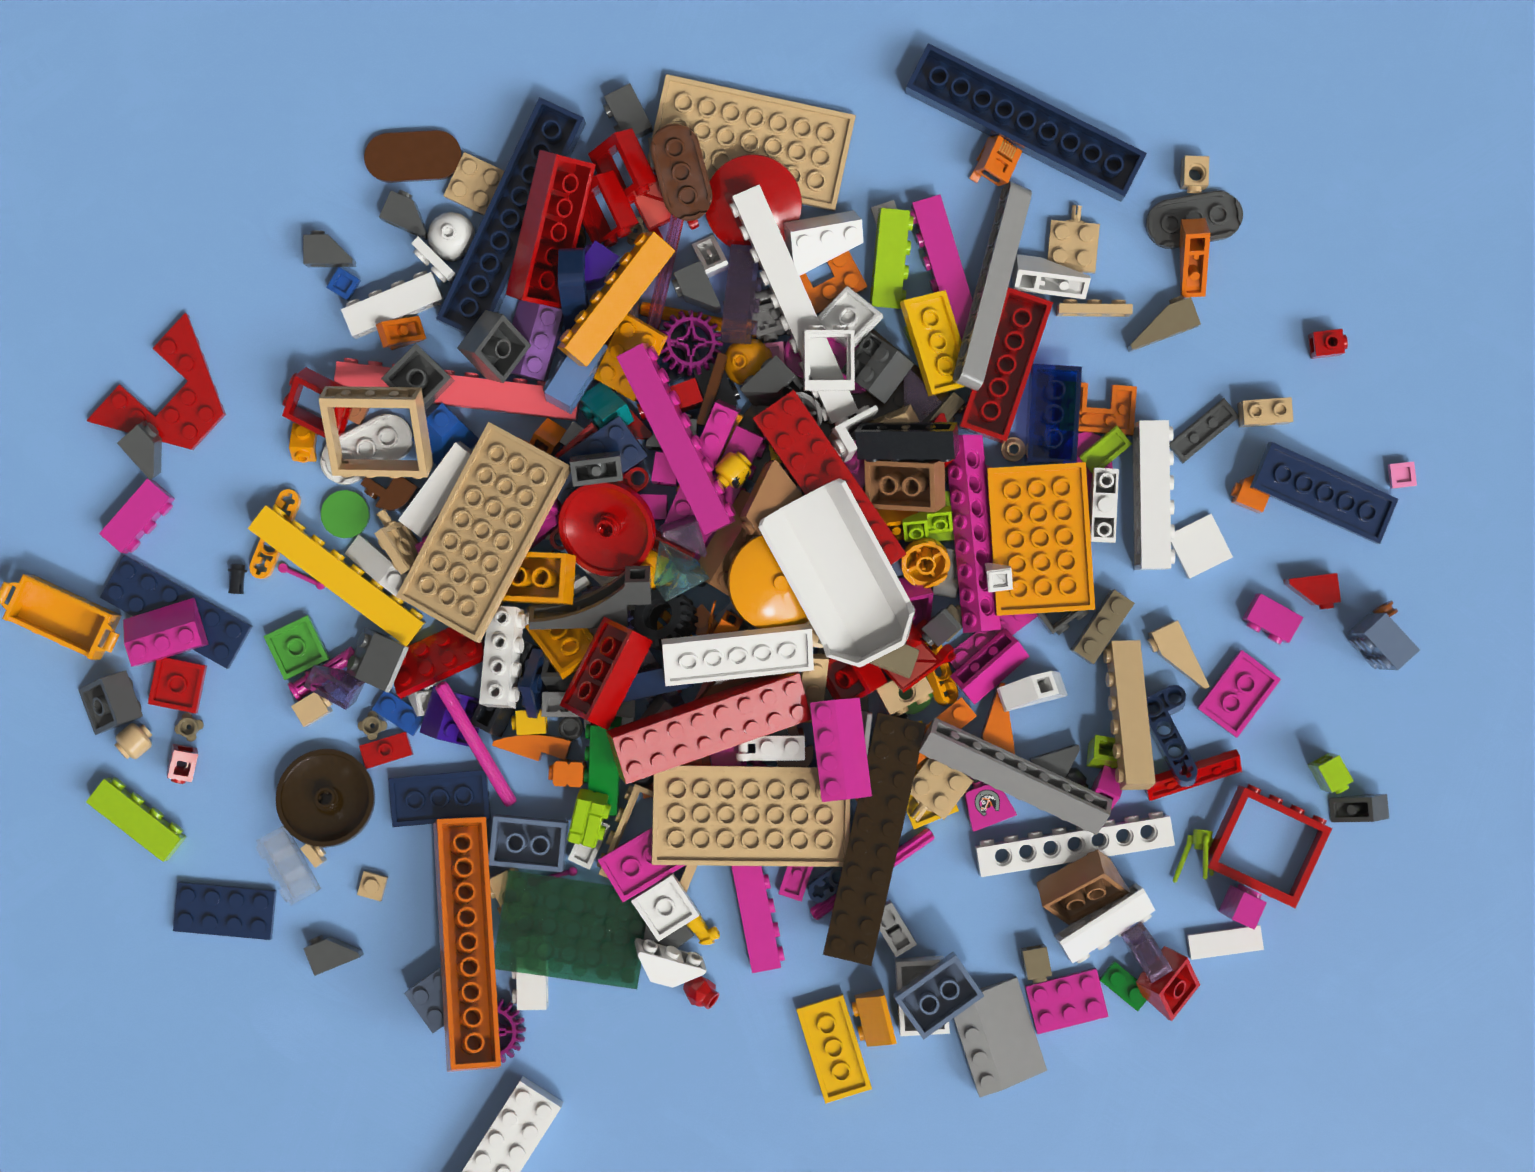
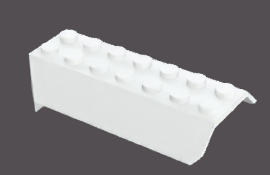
M838 478L760 520L758 528L822 643L826 657L862 667L900 648L906 643L915 608L845 480Z

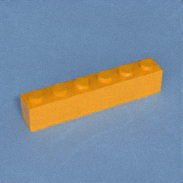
M655 232L641 233L635 239L634 248L631 252H626L619 261L621 265L618 269L612 271L604 280L606 284L601 291L598 290L592 295L589 300L591 304L588 308L582 310L576 316L575 325L571 330H566L560 337L561 343L557 348L577 365L585 367L589 365L675 252Z

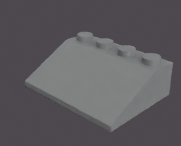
M1017 977L980 988L984 997L953 1018L979 1097L1002 1091L1047 1071Z

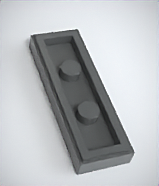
M1223 398L1169 443V448L1179 461L1184 463L1238 419L1239 415Z

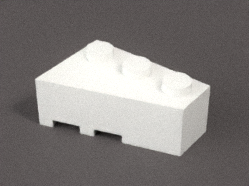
M854 210L783 223L785 244L799 276L864 243L862 219Z

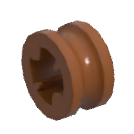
M1391 600L1375 608L1373 613H1387L1391 617L1398 610L1393 608V601Z

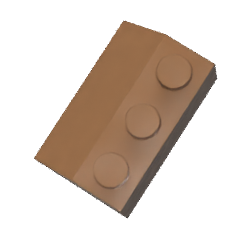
M1098 849L1036 882L1042 906L1068 925L1130 893L1128 886L1111 859Z

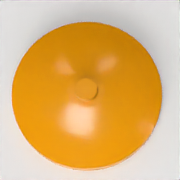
M763 535L757 536L745 543L733 558L728 572V592L738 614L749 624L759 629L807 623L809 620Z

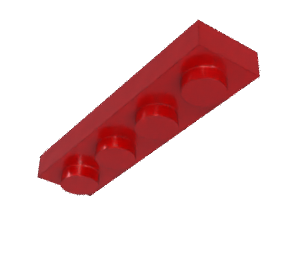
M1237 749L1195 762L1198 770L1197 780L1189 787L1180 786L1170 770L1155 774L1156 784L1150 789H1145L1149 801L1242 772L1240 755ZM1181 766L1182 775H1186L1189 778L1191 771L1186 772L1185 768Z

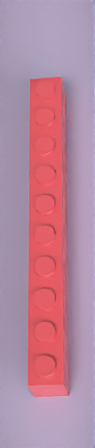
M344 358L343 362L336 361L334 382L348 387H389L381 378L391 368L382 367V362L368 361V365L358 364L357 359ZM451 370L444 371L455 381L433 403L578 421L580 405L579 401L572 414H569L547 402L544 394L545 391H543L546 384L544 381H537V385L527 384L528 380L513 378V382L505 381L500 383L479 378V374L465 372L464 376H457L455 371Z

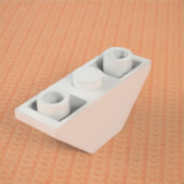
M1093 469L1089 493L1091 542L1116 543L1119 469Z
M1056 671L1031 675L997 688L1004 712L1068 696L1061 674Z
M636 938L634 941L637 955L650 982L673 988L702 976L707 971L703 956L695 952H685L678 950L674 946L656 944L649 939L642 940Z

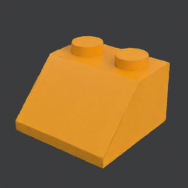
M883 988L854 995L856 1002L851 1003L854 1016H860L862 1026L857 1027L860 1041L865 1040L867 1047L897 1044Z

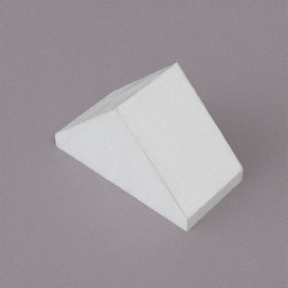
M714 234L691 244L698 260H701L708 278L729 269L728 261Z

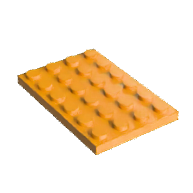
M1086 462L987 468L993 564L1011 566L1013 582L1012 590L995 592L996 616L1095 610Z

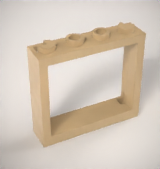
M325 386L318 400L332 476L346 478L352 476H365L367 478L413 477L415 479L428 477L433 467V459L421 387ZM334 407L409 408L417 460L343 459Z
M635 783L634 787L629 785L624 799L628 800L626 808L620 807L615 819L619 823L616 832L611 830L606 844L610 845L607 853L618 847L639 793L642 792L653 797V787ZM686 865L679 883L686 892L697 865ZM601 867L599 875L608 878L603 868Z

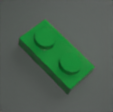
M1115 961L1111 963L1099 978L1104 985L1136 1011H1139L1147 1001L1136 984L1137 979Z

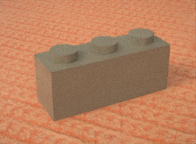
M1115 589L1110 590L1070 651L1089 664H1094L1135 603Z

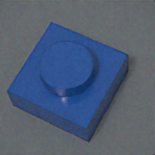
M338 267L326 288L349 301L361 280Z

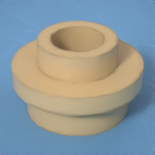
M1008 438L1007 442L1001 446V453L1008 461H1018L1025 455V444L1019 438ZM1011 445L1018 447L1016 454H1012L1009 451Z

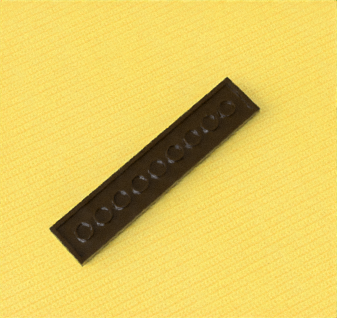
M882 713L877 714L867 758L872 796L858 798L823 955L864 965H872L926 723Z

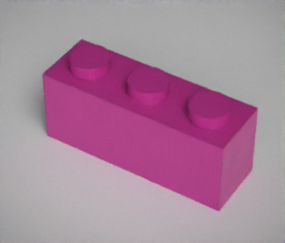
M147 478L99 534L120 553H132L141 544L139 540L142 536L154 530L157 525L156 520L161 515L165 516L172 509L173 505L171 503L175 498L154 480Z
M1004 628L950 677L975 705L1030 656L1019 641Z
M1238 884L1237 888L1230 885L1219 912L1255 930L1267 902L1260 899L1262 894L1242 884Z

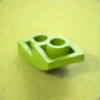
M945 506L937 512H919L902 520L905 542L929 538V533L953 531L951 506Z

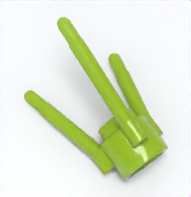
M1193 829V835H1187V843L1173 877L1174 883L1178 881L1192 844H1194L1195 850L1203 851V879H1207L1208 850L1214 839L1212 838L1213 831ZM1209 869L1210 876L1214 875V870Z

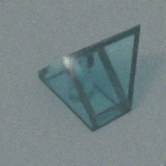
M662 541L659 542L654 585L666 602L709 579L708 574L696 559Z

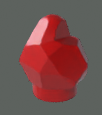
M699 976L684 983L683 990L691 1005L704 1006L706 1009H710L719 998V993L715 991L716 985L705 977Z

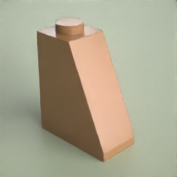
M770 460L765 463L739 516L743 522L741 524L743 529L749 535L761 536L762 534L758 528L761 519L803 496L777 460Z

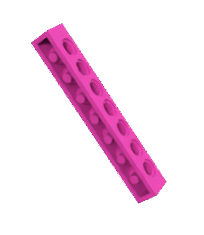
M958 435L960 450L956 459L947 465L963 633L1001 630L1000 616H996L995 592H988L985 563L993 562L983 435Z

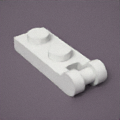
M805 735L763 736L738 745V753H736V761L805 760ZM748 744H755V753H748Z

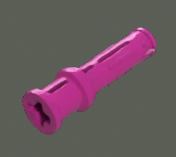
M350 646L316 670L306 671L303 677L294 683L289 682L287 684L290 691L300 701L303 699V696L314 689L319 690L322 686L321 683L347 667L348 660L354 655L355 650Z

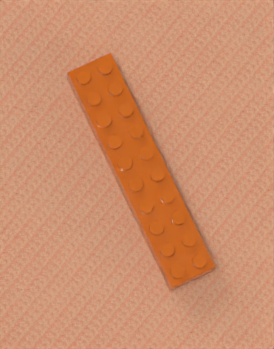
M486 817L437 819L433 824L447 1072L495 1069L501 1066Z

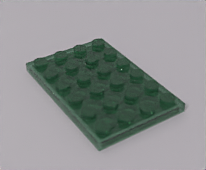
M508 870L494 948L495 969L637 989L641 961L637 955L634 941L636 938L644 940L646 923L631 902L635 896L622 902L613 885Z

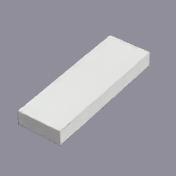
M1257 925L1255 930L1245 926L1187 934L1191 960L1264 950L1260 925Z

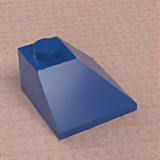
M443 403L426 418L432 459L437 466L455 442L461 441L471 449L479 440Z

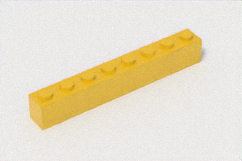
M275 504L272 507L269 505L264 506L248 527L251 532L400 643L409 646L426 623L422 620L424 615L413 607L408 610L402 605L403 600L393 594L388 595L383 591L384 587L373 578L369 581L363 576L365 571L354 563L349 566L343 561L345 556L335 549L329 551L323 545L326 542L317 535L313 534L310 537L304 532L306 527L295 519L292 522L284 517L286 512Z

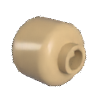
M131 723L116 735L117 743L114 745L126 759L129 757L138 759L151 748L152 742L149 738L152 734L143 724L138 727L136 724Z

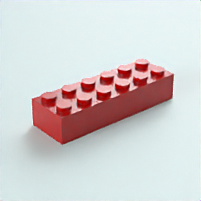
M542 150L539 151L505 295L522 301L561 308L558 287L559 248H576L596 164Z
M1008 287L984 382L979 390L971 389L958 429L976 435H983L985 438L1000 443L1007 442L1053 302Z

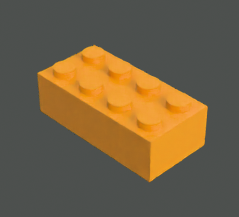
M528 552L502 602L573 605L576 556L567 553Z

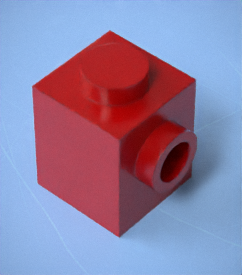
M1343 329L1317 331L1308 335L1311 359L1340 356L1345 353V349L1348 347L1347 336L1343 335Z

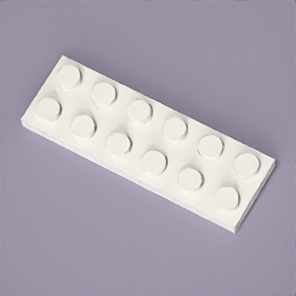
M811 623L661 639L665 686L814 670Z

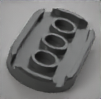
M1212 191L1167 199L1156 204L1148 213L1146 231L1151 241L1159 247L1165 249L1180 248L1181 219L1205 218L1210 230V242L1224 240L1231 237L1239 229L1243 220V209L1240 202L1225 191Z

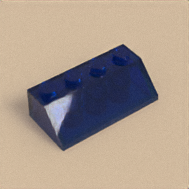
M1032 365L1029 373L1024 464L1077 463L1081 366Z

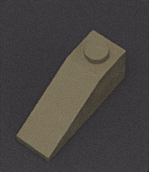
M1182 295L1169 300L1170 305L1166 306L1127 347L1128 352L1201 325L1192 298L1184 299Z

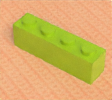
M878 208L869 302L873 307L901 309L900 302L906 300L903 280L908 279L909 265H905L906 255H910L911 241L907 239L908 231L913 229L914 217L910 216V210Z
M109 777L103 779L86 803L162 862L168 861L186 839V836L182 833L183 829L174 822L168 823L163 819L164 814L154 807L150 809L144 804L145 800L139 794L128 792L124 788L126 785L118 778L113 777L112 779Z

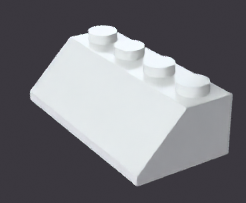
M1135 883L1129 887V894L1074 922L1054 935L1072 963L1077 961L1079 964L1090 957L1089 953L1096 948L1101 950L1111 943L1110 939L1116 935L1119 937L1124 936L1131 931L1130 926L1137 922L1142 924L1152 917L1151 913L1155 909L1141 886Z

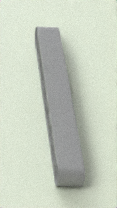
M1011 181L1004 185L1000 194L953 374L954 383L975 391L980 389L985 379L1032 196L1030 189Z

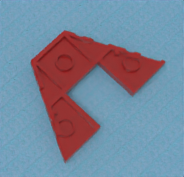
M187 313L182 315L152 349L188 382L157 416L119 384L87 419L88 422L129 433L135 426L146 420L147 423H151L157 428L162 442L194 450L222 420L226 413L209 373V367L199 346L200 343L189 319L190 316Z

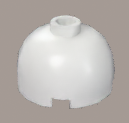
M448 212L434 218L429 225L427 237L433 252L442 260L455 262L465 257L476 232L468 218L459 213Z

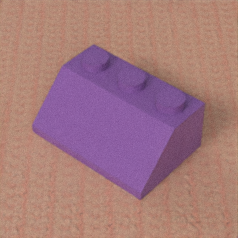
M519 300L512 325L531 344V347L511 374L535 381L547 382L557 348V341L564 323L562 309Z

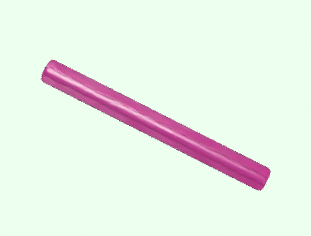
M446 681L441 682L435 687V690L506 807L513 805L517 799L451 687Z
M924 829L898 847L894 867L934 840L935 837L930 829ZM836 894L824 902H819L810 909L812 916L816 920H819L833 910Z

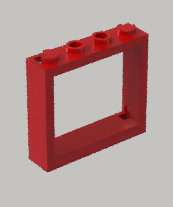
M1250 784L1247 787L1238 785L1208 850V868L1296 909L1333 828L1326 826L1327 820L1313 814L1312 818L1303 815L1305 810L1291 804L1290 808L1282 805L1283 800L1270 794L1268 798L1260 795L1261 789ZM1248 797L1318 830L1289 894L1219 862Z

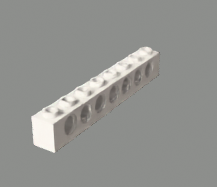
M1163 811L1148 813L1149 817L1139 819V815L1124 817V822L1115 823L1114 819H1109L1099 831L1104 836V841L1099 846H1094L1092 843L1093 833L1085 831L1076 826L1075 830L1067 831L1066 827L1054 828L1051 834L1044 835L1042 831L1030 832L1028 837L1018 839V835L1003 837L1004 841L994 843V839L979 841L980 845L974 846L980 877L1071 863L1097 849L1108 857L1175 846L1171 818L1168 815H1163ZM1145 825H1150L1152 828L1151 835L1147 838H1142L1140 834L1141 828ZM1120 829H1126L1128 832V837L1123 842H1118L1116 839V834ZM1072 837H1078L1080 840V845L1075 850L1068 848V841ZM1047 841L1055 842L1056 849L1053 853L1047 854L1044 852L1043 847ZM1023 845L1031 846L1032 852L1029 857L1023 858L1020 856L1019 850ZM1006 849L1008 852L1006 860L1002 862L995 859L997 850Z

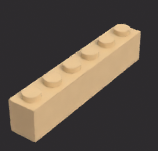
M1140 640L1111 641L1103 651L1104 663H1107L1108 667L1105 681L1106 686L1110 687L1108 708L1112 711L1113 716L1110 730L1111 734L1115 736L1113 756L1115 759L1117 758L1118 768L1115 770V779L1120 785V790L1150 789L1156 783Z

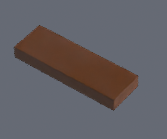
M718 352L697 419V425L705 427L711 414L728 357L726 354Z

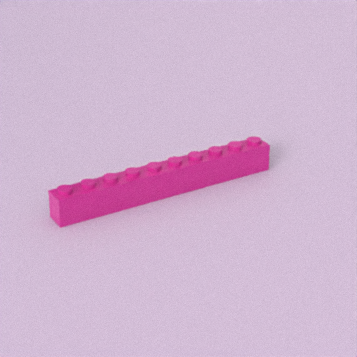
M738 745L710 755L712 766H747L746 761H736ZM731 866L752 973L781 968L780 961H785L783 947L777 946L776 937H780L778 922L773 923L771 913L776 912L773 898L768 899L766 890L771 888L769 875L763 874L762 866Z

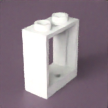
M810 325L809 330L803 331V391L855 390L854 330H848V325H834L833 330H824L823 325ZM810 338H846V380H810Z

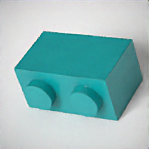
M601 382L585 392L580 399L583 405L580 408L581 412L587 420L592 419L598 429L618 415L622 417L627 425L634 421L627 404L613 390Z

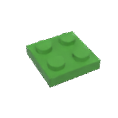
M309 615L264 636L284 680H288L330 659Z

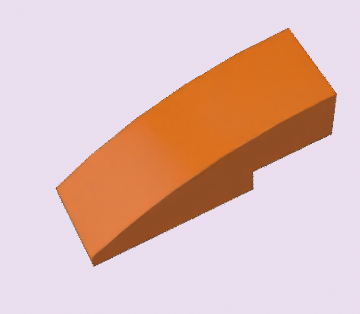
M545 734L516 735L495 740L492 746L536 761L541 760L543 753L565 760L573 740Z

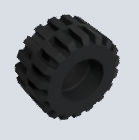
M662 585L656 586V590L652 589L651 604L634 605L636 606L635 610H631L630 613L633 617L630 620L631 626L634 627L633 631L653 641L651 647L656 650L662 651L661 639L688 637L692 632L696 633L697 627L694 626L698 622V617L694 615L697 613V609L693 606V602L670 586L665 588ZM671 608L672 615L669 623L664 628L658 630V617L664 610Z

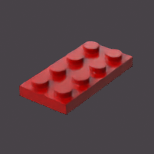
M448 627L407 646L409 649L394 681L398 697L402 699L483 662L485 645L483 638L478 643Z

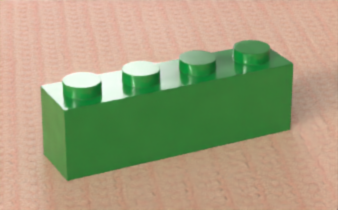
M615 716L608 730L622 726V717ZM593 723L586 724L585 738L590 739V746L585 747V761H589V768H585L584 783H588V790L607 794L609 796L607 804L611 805L609 815L617 816L620 777L606 733L607 730Z

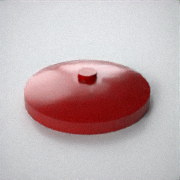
M758 154L736 157L721 166L710 180L712 202L705 213L707 221L714 234L724 244L735 250L750 253L749 250L752 249L749 239L745 241L739 229L740 226H743L739 216L735 218L729 204L733 203L731 200L732 196L760 185L784 242L783 223L800 219L802 196L799 185L790 170L771 157Z
M617 481L578 487L565 500L559 514V534L567 553L575 555L576 563L582 568L597 575L619 576L625 571V566H640L651 553L655 542V521L649 506L635 490Z

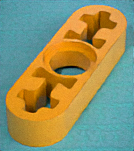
M922 638L921 640H922L927 646H929V645L926 643V641ZM933 644L931 651L937 655L943 646L937 647ZM949 663L939 666L942 671L940 677L934 671L927 675L928 682L933 690L934 699L942 706L952 704L958 699V689L950 677L952 672ZM947 691L948 695L945 697L944 692Z

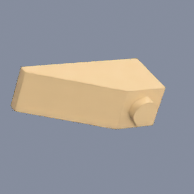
M1178 620L1148 633L1150 639L1147 642L1153 653L1157 651L1161 658L1200 688L1206 689L1210 687Z

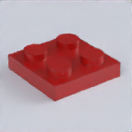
M172 658L156 661L148 704L195 714L198 713L207 665Z

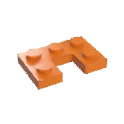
M849 251L826 262L834 277L814 288L806 273L800 275L816 315L821 313L846 286L856 293L868 287Z
M1064 381L1060 431L1106 434L1117 425L1124 435L1133 436L1137 386L1112 385L1110 409L1087 407L1088 383Z

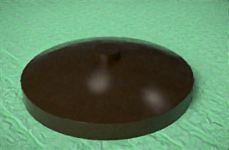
M334 749L314 750L298 757L286 768L276 790V809L281 823L293 837L314 847H335L355 838L368 824L375 806L374 784L366 768L353 756Z

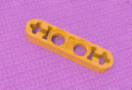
M286 489L279 493L275 505L285 509L286 502L283 501L284 497H289L290 494H293L292 499L295 500V503L289 504L286 510L290 511L291 514L290 516L284 515L286 519L292 522L299 510L301 497L296 491ZM261 538L250 562L249 569L255 578L265 579L273 573L280 552L277 550L273 552L266 551L264 547L265 541ZM260 553L272 556V560L266 559L264 566L267 568V571L261 572L259 575L256 565L262 564L264 557H259Z

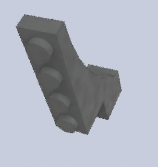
M625 566V571L608 584L591 593L573 599V605L547 604L530 606L529 630L598 628L604 617L628 627V605L651 604L650 566Z

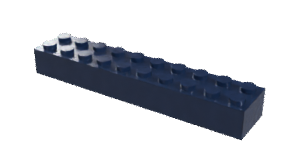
M929 43L905 89V94L989 136L995 137L1000 135L1004 140L1006 139L1011 145L1013 144L1016 148L1018 147L1030 157L1120 202L1125 198L1147 154Z
M539 97L436 317L440 323L467 335L485 310L498 313L506 296L539 151L542 150L571 157L586 125L584 117Z

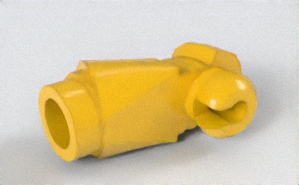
M701 914L686 924L699 938L700 941L698 943L701 945L714 944V940L720 938L717 927L713 926L708 929Z

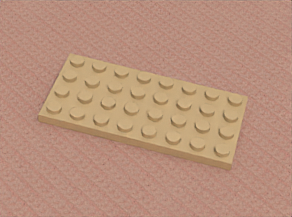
M666 74L652 138L659 128L669 123H681L690 127L697 133L709 181L721 166L736 157L749 154L771 157L786 166L795 177L801 191L802 205L835 211L856 115ZM648 153L647 161L651 167L650 153Z
M488 422L396 597L473 641L480 643L570 474V465Z
M680 765L653 775L652 865L843 867L850 836V799L822 802L818 767Z

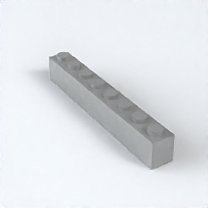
M938 718L933 719L923 736L919 753L943 763L951 769L958 770L973 779L986 783L994 789L1014 796L1018 800L1027 802L1040 810L1055 815L1061 820L1070 822L1085 831L1097 835L1111 814L1112 799Z

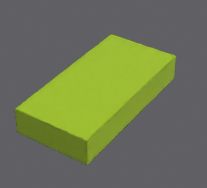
M1116 425L1078 457L1082 462H1086V467L1093 474L1094 468L1106 467L1129 448L1132 443Z

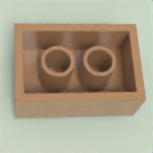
M880 459L876 462L864 460L865 494L876 509L937 512L946 506L944 462H940L938 459H928L924 462H915L914 459H904L899 462L889 461V459Z

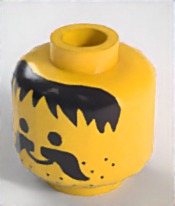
M728 452L715 466V471L718 475L716 480L718 479L725 488L728 486L739 488L751 475L750 466L752 464L740 452Z

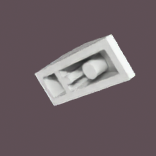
M1019 254L1016 255L1012 272L1013 289L1086 299L1091 280L1089 275L1047 259Z
M360 534L344 553L394 596L397 595L409 573L401 575L393 567L390 557Z

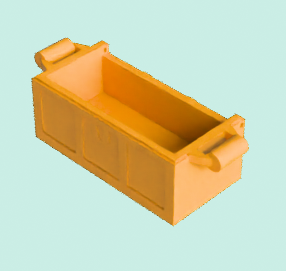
M23 574L19 583L3 581L1 585L0 604L6 609L2 619L31 630L33 633L83 654L91 660H101L105 651L112 652L120 635L115 632V629L122 615L35 575ZM12 586H15L16 589L9 604H6L5 601Z

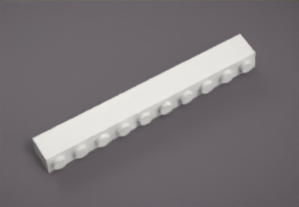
M757 185L732 196L731 200L733 203L729 204L734 217L739 216L743 225L739 227L745 241L749 239L752 249L749 252L754 263L759 262L762 271L759 272L764 286L769 285L773 293L769 295L774 308L779 307L782 314V317L779 318L784 331L789 330L792 339L789 340L794 354L799 353L802 362L799 363V366L803 373V331L809 330L810 325L821 324L760 185ZM810 338V380H845L827 338ZM811 391L813 398H819L822 405L821 410L824 422L828 420L830 424H833L843 417L851 416L858 411L850 391Z

